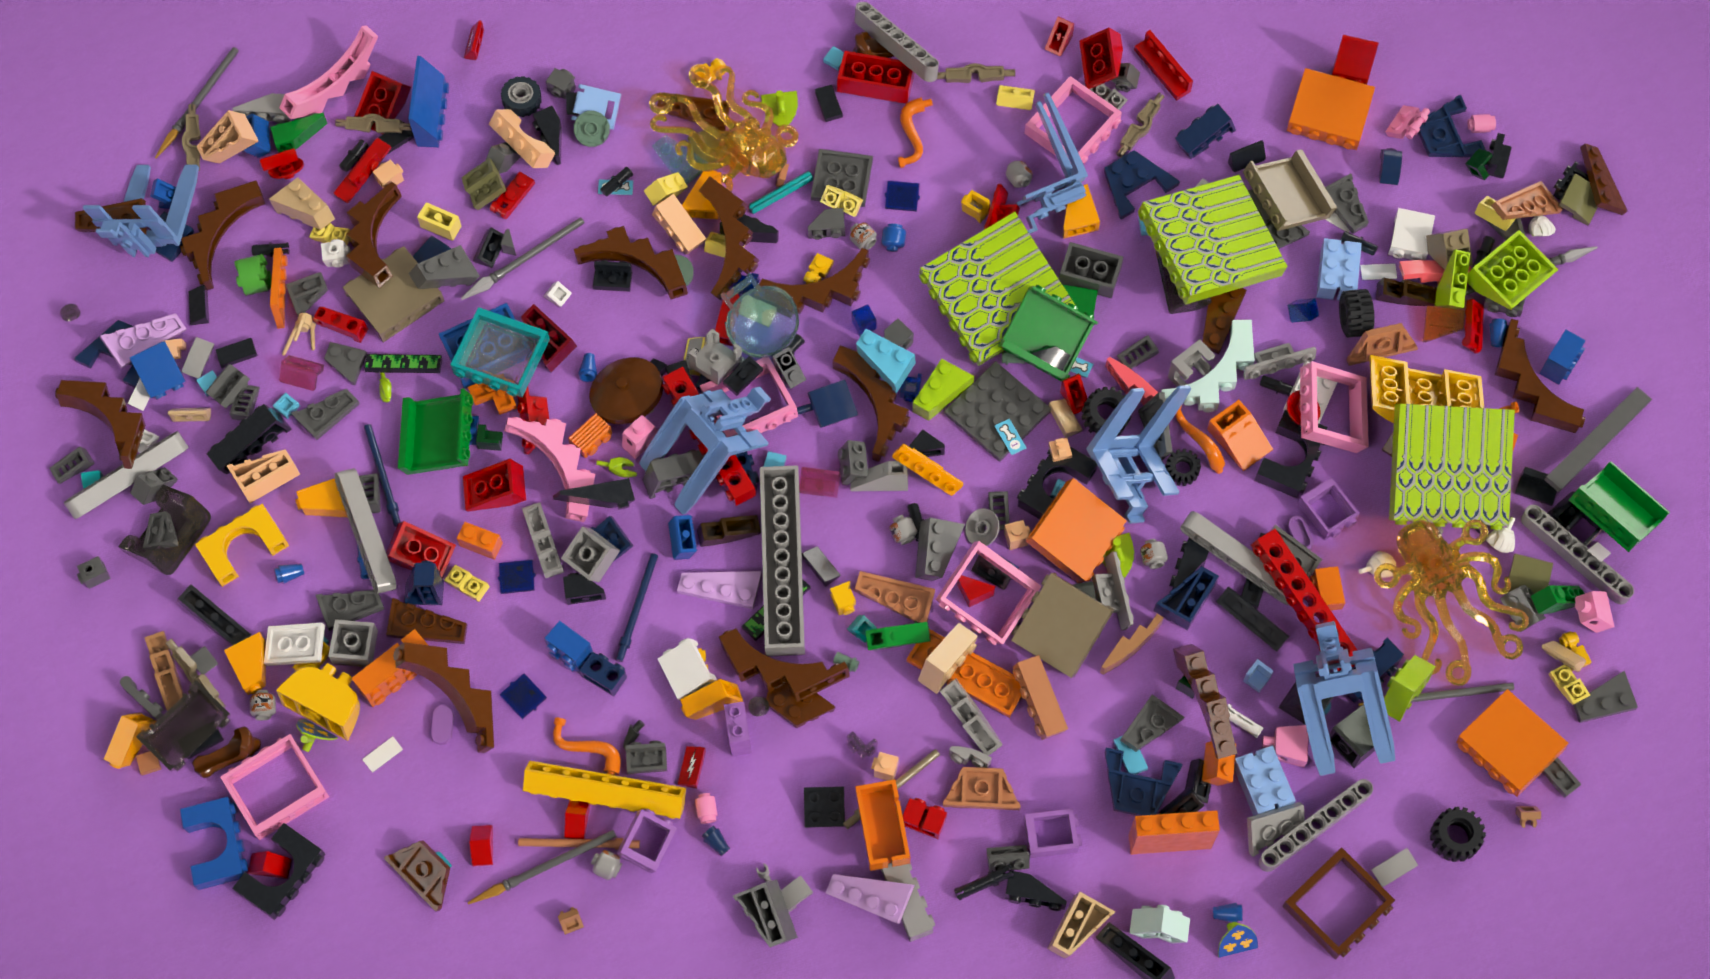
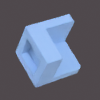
M1257 659L1246 673L1243 682L1257 692H1260L1271 678L1273 670Z

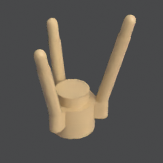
M300 313L298 315L292 333L282 352L283 356L286 355L293 338L294 341H297L300 332H308L309 329L311 333V350H315L316 324L313 323L312 315L308 313Z

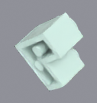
M1157 905V908L1141 906V909L1132 910L1130 933L1142 939L1160 938L1169 943H1187L1190 918L1183 916L1180 911L1170 910V907L1166 905Z

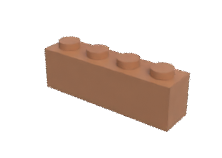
M1037 655L1016 663L1013 666V676L1016 681H1019L1022 698L1027 701V711L1036 724L1034 726L1036 734L1044 740L1068 730L1040 656Z

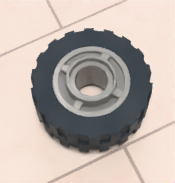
M517 76L509 79L501 89L504 109H511L519 117L530 116L540 108V103H542L540 87L535 80L529 77Z

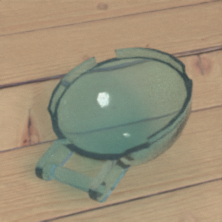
M748 273L744 280L728 292L720 294L730 308L727 322H725L726 332L731 343L742 347L743 353L751 357L768 358L785 349L793 342L799 328L798 310L792 297L786 291L776 286L760 287L751 273ZM751 283L754 285V289L744 293L734 304L731 303L730 299Z

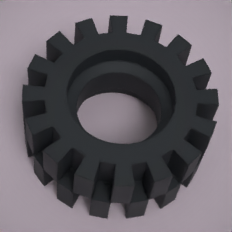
M1178 449L1176 453L1173 451L1167 459L1165 467L1178 486H1180V483H1183V486H1186L1187 483L1191 485L1193 480L1196 481L1201 469L1200 459H1197L1198 455L1196 453L1192 455L1193 451L1191 450L1186 452V449H1183L1180 452V449ZM1178 462H1186L1190 466V471L1180 473L1176 469V464Z

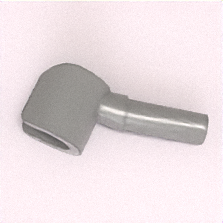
M763 863L766 869L763 873L759 872L758 868H756L760 878L766 882L772 881L766 864Z

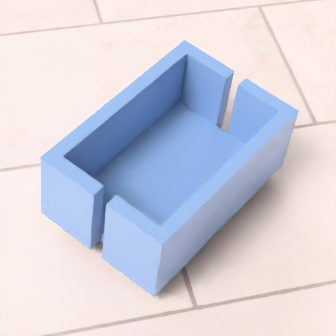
M1324 238L1320 253L1316 298L1333 300L1336 290L1339 288L1337 300H1340L1343 291L1358 290L1362 243L1345 241L1344 244H1341V240Z
M1273 746L1256 751L1254 756L1253 753H1249L1235 758L1234 770L1253 816L1296 802Z

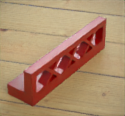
M1148 30L1145 34V39L1134 46V51L1177 101L1191 92L1193 80L1154 33Z

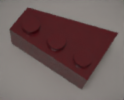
M535 304L521 316L523 323L548 331L550 340L542 355V359L549 371L552 372L577 345L571 337Z

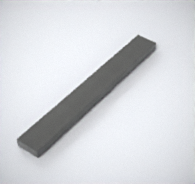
M1637 387L1544 480L1560 492L1652 399Z

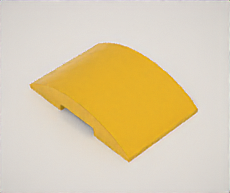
M1374 355L1369 357L1372 409L1392 423H1394L1395 404L1484 408L1481 376L1444 369L1441 375L1410 369L1405 361Z

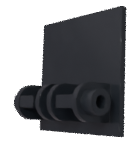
M844 786L804 787L805 827H845L843 825L845 822Z

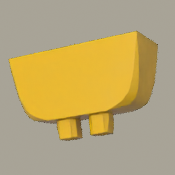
M329 663L321 670L313 667H302L279 686L276 691L284 707L347 741L349 740L360 711L357 694L349 687L352 681L349 674L342 672L338 679L334 678L333 676L337 670Z

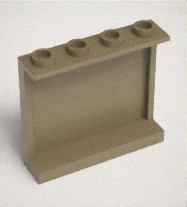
M1302 149L1296 150L1290 158L1255 166L1253 161H1250L1243 171L1245 178L1277 231L1328 219L1337 209V206Z
M404 246L394 250L387 258L382 259L387 264L393 277L380 288L362 275L354 280H349L343 286L346 296L350 297L369 321L383 343L444 302L442 292L438 288L418 289L408 273L418 263Z
M1051 573L1050 575L1047 574L1043 579L1041 591H1037L1031 601L1034 603L1031 608H1027L1021 617L1024 620L1020 626L1017 625L1012 632L1014 637L1011 641L1033 655H1039L1040 659L1073 678L1115 609L1095 600L1056 576V573Z

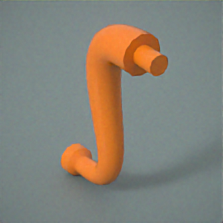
M922 97L914 99L905 104L900 112L901 125L914 147L913 155L906 158L898 157L900 168L918 161L923 154V145L914 127L912 116L925 112V107L933 106L931 99L923 100Z
M1181 405L1175 414L1179 425L1204 450L1210 468L1215 470L1217 474L1222 473L1225 461L1219 448L1205 433L1187 421L1181 411Z
M559 717L554 718L553 740L559 748L566 751L601 754L605 757L603 771L610 775H619L621 759L618 750L613 745L602 741H566L561 736V730L565 726L566 720Z

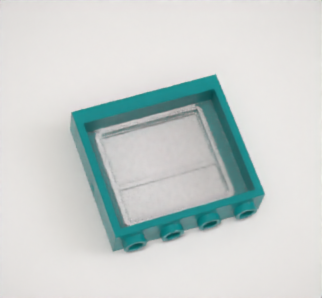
M478 307L450 366L457 377H466L474 383H483L494 390L506 391L511 396L523 397L550 340L548 331Z

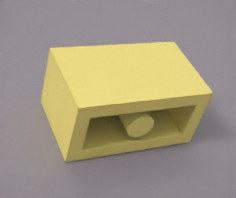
M677 172L655 180L643 191L654 206L673 194L677 197L688 186L684 178Z
M427 202L417 216L421 228L451 241L455 239L462 227L459 216Z

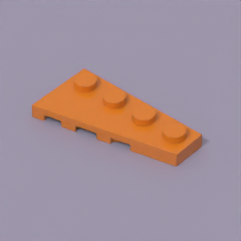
M274 248L270 307L277 329L285 328V280L287 279L285 266L288 265L287 255L283 254L282 248Z

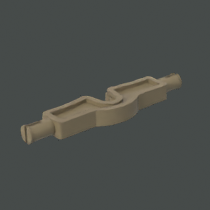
M973 63L961 68H946L945 72H938L937 79H946L947 83H970L972 74L977 73L980 82L1004 80V77H1015V69H1004V66H985Z
M1158 93L1154 100L1150 99L1138 113L1136 119L1143 126L1135 124L1129 126L1121 140V147L1116 152L1117 156L1123 157L1127 150L1131 151L1140 138L1148 134L1152 126V120L1160 110V102L1164 98L1163 94Z
M189 104L188 114H186V131L182 136V148L186 154L187 165H198L200 171V153L196 147L197 145L190 144L191 141L201 139L199 115L196 114V105L192 104L193 110H191V104Z
M368 114L363 117L347 116L346 120H335L338 122L335 123L337 127L342 126L348 130L367 133L371 131L374 122L376 123V132L381 134L402 133V130L412 131L410 123H403L399 119H385L377 114Z
M169 639L165 644L173 652L172 657L183 669L191 684L200 690L210 704L213 702L219 711L223 710L226 705L221 701L218 691L206 675H198L196 672L197 664L182 646L178 647L173 639Z

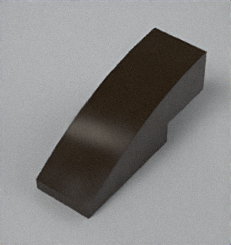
M1384 277L1377 282L1376 300L1410 306H1435L1437 288L1406 279L1399 282Z
M757 515L721 518L718 522L700 523L697 533L700 547L749 538L760 534L761 529Z

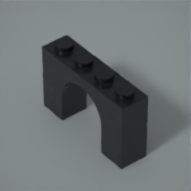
M1285 410L1275 433L1297 442L1304 450L1305 460L1296 466H1284L1263 458L1254 481L1298 498L1299 493H1304L1308 484L1304 482L1306 477H1311L1315 468L1311 466L1313 461H1318L1322 452L1318 449L1320 445L1325 444L1301 438V426L1296 424L1289 416L1288 411ZM1318 423V428L1327 430L1328 427Z
M1070 447L1072 458L1053 462L1049 449L1047 452L1048 457L1046 460L1042 459L1040 461L1037 473L1035 475L1032 474L1028 479L1027 484L1029 485L1027 488L1019 492L1017 499H1019L1018 507L1040 520L1054 500L1045 492L1043 488L1044 480L1054 473H1066L1087 485L1097 471V463Z
M285 823L282 824L271 839L293 857L294 870L291 877L279 886H266L245 872L232 888L237 894L274 920L277 916L280 917L284 913L287 903L298 895V889L303 883L305 884L309 881L312 871L323 863L324 856L326 855L322 849Z

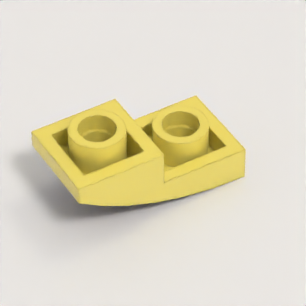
M827 185L820 202L833 209L843 208L845 213L855 217L863 199Z
M329 223L321 230L313 227L309 237L321 243H328L331 240L339 239L348 245L349 239L346 234L350 229L334 227Z
M454 565L444 579L446 583L480 602L490 587L488 583L472 576L469 571L457 565Z
M1565 664L1548 673L1557 688L1572 705L1590 696L1581 679H1577L1572 670Z

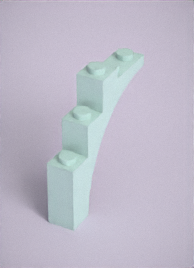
M1252 320L1232 321L1230 343L1226 353L1212 371L1203 378L1188 384L1191 387V391L1183 402L1184 405L1198 404V411L1213 412L1219 406V390L1231 391L1235 389L1237 383L1236 369L1244 371L1245 367L1254 364ZM1176 388L1161 390V392H1165V400Z

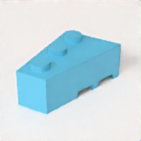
M868 329L864 330L856 343L857 353L897 393L916 363L915 354Z

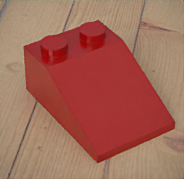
M1108 27L1079 40L1085 86L1088 89L1118 77L1123 53L1120 33Z
M1343 35L1331 75L1367 85L1379 42Z
M371 71L354 117L377 114L385 119H395L407 100L411 86ZM375 122L372 124L371 130L376 131Z
M512 459L504 460L463 476L465 510L467 512L512 506L526 500L523 466Z
M402 521L397 525L386 554L389 562L409 570L413 569L415 563L431 561L436 564L443 578L456 544L406 521Z

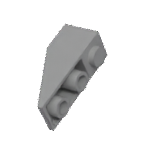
M271 93L233 107L234 112L245 114V116L253 113L267 121H274L276 123L290 122V118L279 108L285 94Z
M887 461L869 468L866 478L856 477L851 482L850 491H908V467L898 461Z

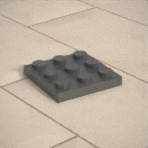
M819 149L811 200L820 201L826 186L830 185L863 199L860 207H865L873 156Z

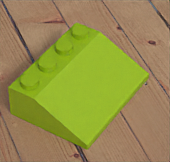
M1518 230L1470 270L1467 283L1477 293L1512 310L1556 273L1558 269Z

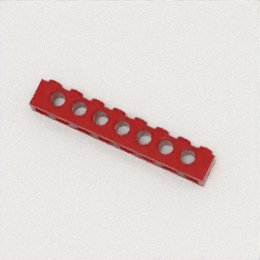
M684 367L663 376L664 384L662 387L667 395H671L673 407L681 397L699 395ZM678 390H685L683 393H677ZM690 429L689 433L692 439H697L699 443L697 446L700 453L706 455L708 452L707 447ZM736 455L730 456L724 464L729 465L730 468L725 470L721 468L716 479L720 486L724 485L728 500H733L735 506L755 497L756 490ZM734 480L739 481L736 485L730 484Z
M1273 529L1251 544L1253 553L1260 558L1265 571L1272 576L1276 587L1283 592L1286 602L1297 613L1298 620L1305 625L1309 636L1318 644L1319 651L1321 650L1315 626L1334 621L1340 646L1343 647V650H1348L1349 657L1353 656L1352 652L1358 651L1277 530ZM1269 550L1274 552L1275 557L1271 556ZM1280 567L1286 570V574L1281 571ZM1292 583L1297 586V590L1292 587ZM1303 600L1307 601L1308 606L1304 605ZM1314 616L1319 619V623L1314 620Z

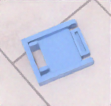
M579 84L578 88L585 90L584 92L577 91L573 113L581 115L586 111H597L605 116L608 101L615 102L612 118L607 119L610 129L614 130L622 94ZM572 116L571 120L576 121L577 116Z

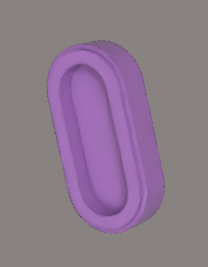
M1292 516L1286 526L1289 535L1311 550L1314 540L1305 519L1301 516Z
M440 705L433 712L431 736L434 742L439 745H445L452 739L454 714L447 705Z

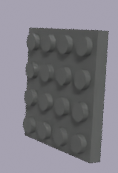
M995 361L944 411V414L1000 462L1010 452L995 425L1010 419L1023 440L1051 412V408Z

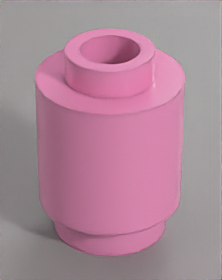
M1490 114L1471 115L1467 122L1468 130H1471L1472 133H1485L1495 130V116Z
M710 793L699 794V798L695 799L700 823L716 822L718 814L715 796H710Z

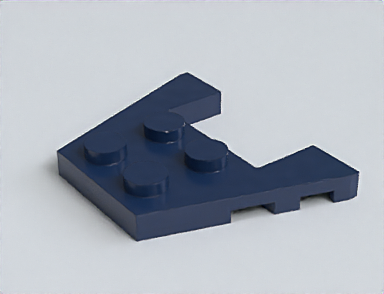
M1461 95L1456 96L1451 102L1444 104L1436 112L1430 113L1426 122L1422 123L1419 127L1420 131L1418 134L1428 157L1471 158L1479 148L1486 150L1482 140L1468 144L1462 143L1451 118L1452 115L1466 112L1467 107Z
M1135 150L1104 167V173L1121 220L1135 212L1134 206L1126 197L1127 195L1152 180H1156L1165 193L1180 184L1178 179Z
M117 320L101 335L111 334L134 326ZM99 336L79 353L74 360L91 369L100 353L110 357L113 356ZM130 363L131 368L124 377L123 382L135 388L140 377L134 365Z
M1106 747L1104 753L1113 810L1136 816L1156 815L1181 770L1182 764L1165 760L1163 762L1161 780L1122 772L1121 765L1124 751Z

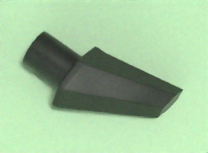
M638 720L634 726L630 724L623 743L624 749L626 745H630L640 735L639 731L645 726L641 720Z

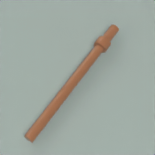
M519 838L518 845L578 847L593 839ZM624 838L609 840L595 848H615V850H618ZM632 840L628 848H640V840Z

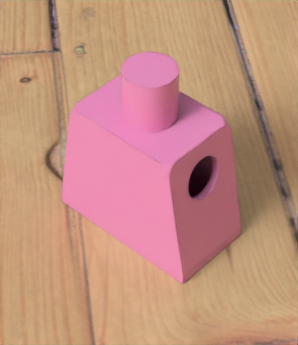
M641 415L623 432L622 448L636 459L647 449L658 432L657 428Z
M1592 591L1575 597V608L1578 611L1581 624L1596 633L1614 627L1607 592Z
M1306 725L1277 727L1274 737L1263 736L1262 748L1273 746L1279 761L1305 767L1308 759L1309 740Z

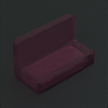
M289 355L281 362L279 381L314 391L316 389L317 376L323 372L324 364Z
M802 467L799 493L837 498L840 472Z

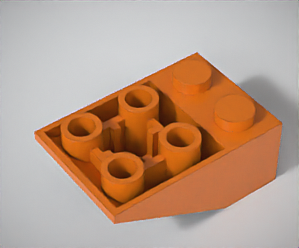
M1237 400L1209 420L1207 430L1243 471L1273 451L1272 446L1253 415L1240 400Z

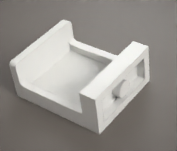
M1398 208L1388 255L1410 260H1426L1428 255L1426 235L1432 234L1435 215Z
M690 638L680 641L677 647L663 652V656L658 658L679 700L717 681L715 675L708 671L696 647L698 646L697 641Z

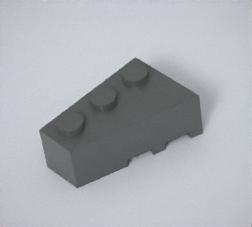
M461 245L416 264L408 273L418 289L440 288L441 286L456 287L457 285L465 284L466 286H471L480 277Z
M693 449L684 454H672L667 458H655L650 461L642 479L649 498H655V493L666 490L667 493L673 491L672 487L683 483L685 486L705 455H702L699 450Z
M931 517L920 521L915 578L929 581L943 578L965 524Z
M777 880L762 883L733 895V898L744 908L746 916H749L755 923V928L769 947L781 945L798 938Z

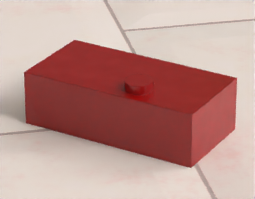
M844 51L837 77V92L907 104L913 84L914 72L897 59Z

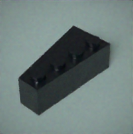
M263 404L258 406L248 418L243 419L233 431L228 432L224 439L214 444L206 454L218 470L229 474L230 470L227 465L233 464L234 466L244 463V460H248V455L259 453L262 451L264 444L269 441L275 442L279 439L277 435L283 431L288 433L292 429L280 413Z

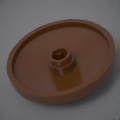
M637 357L617 360L603 368L593 380L589 392L591 406L595 413L608 423H632L641 415L644 417L657 406L663 394V379L657 367L648 360Z

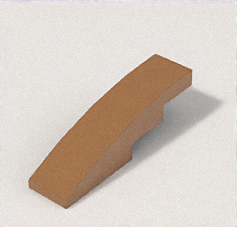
M1156 614L1147 629L1139 625L1130 640L1122 636L1102 665L1100 673L1106 674L1137 653L1162 625L1164 617Z
M165 631L144 637L166 710L170 711L187 705L172 652L165 644L168 641Z

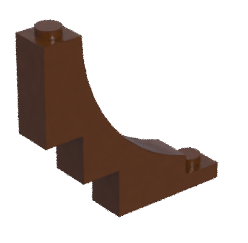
M1511 319L1502 344L1495 375L1517 381L1513 398L1535 404L1531 421L1576 433L1579 427L1582 428L1584 425V409L1565 402L1541 382L1529 362L1525 349V340L1517 338L1520 328H1517L1519 320Z
M61 380L59 388H56L55 397L58 399L60 407L79 409L103 421L114 434L119 459L123 462L124 469H132L146 426L142 413L127 412L124 398L109 397L110 394L106 382Z
M737 628L725 631L719 636L721 646L741 682L759 674L768 692L787 684L796 702L850 677L845 661L840 664H834L828 670L823 662L809 664L782 662L754 649L741 636Z
M404 642L395 648L393 657L396 668L405 669L423 676L448 696L458 710L467 733H477L475 740L477 752L486 753L493 749L494 732L491 690L470 688L469 669L448 667V654L445 647Z

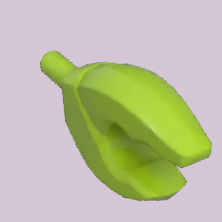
M380 373V398L383 402L387 403L391 399V382L385 377V373Z
M616 457L610 459V462L597 460L596 465L609 467V471L619 477L629 478L637 476V472L622 469L624 466H634V463L627 458Z

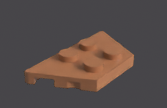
M1398 323L1365 331L1346 361L1350 366L1369 361L1370 355L1385 358L1418 350V347L1403 324Z
M962 767L950 792L943 801V807L1020 810L1021 805L1017 801L1011 784H1009L1002 768Z

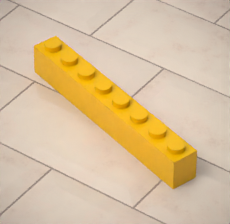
M529 761L524 770L523 791L531 794L548 795L552 798L560 797L570 801L588 802L592 805H605L610 808H622L632 812L646 808L653 811L655 815L667 816L672 819H680L684 810L686 788L535 761Z

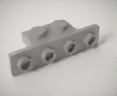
M1290 343L1256 352L1254 353V359L1257 364L1245 367L1243 377L1245 380L1256 379L1264 374H1273L1281 369H1289L1307 361L1311 362L1316 357V347L1294 352Z
M1111 552L1104 559L1108 574H1095L1092 577L1097 601L1115 609L1113 613L1118 615L1121 630H1126L1133 625V614L1130 610L1129 597L1124 585L1125 580L1121 573L1120 560L1117 552Z

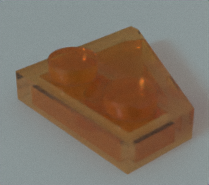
M1427 306L1423 342L1426 343L1461 331L1464 326L1465 310Z

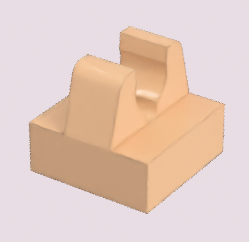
M182 338L163 340L166 342L174 359H181V350H187L186 342Z
M1059 438L1049 442L1048 445L1053 462L1072 458L1068 438Z

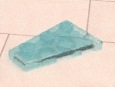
M667 135L652 145L672 174L679 172L684 178L686 185L711 166L709 162L703 160Z

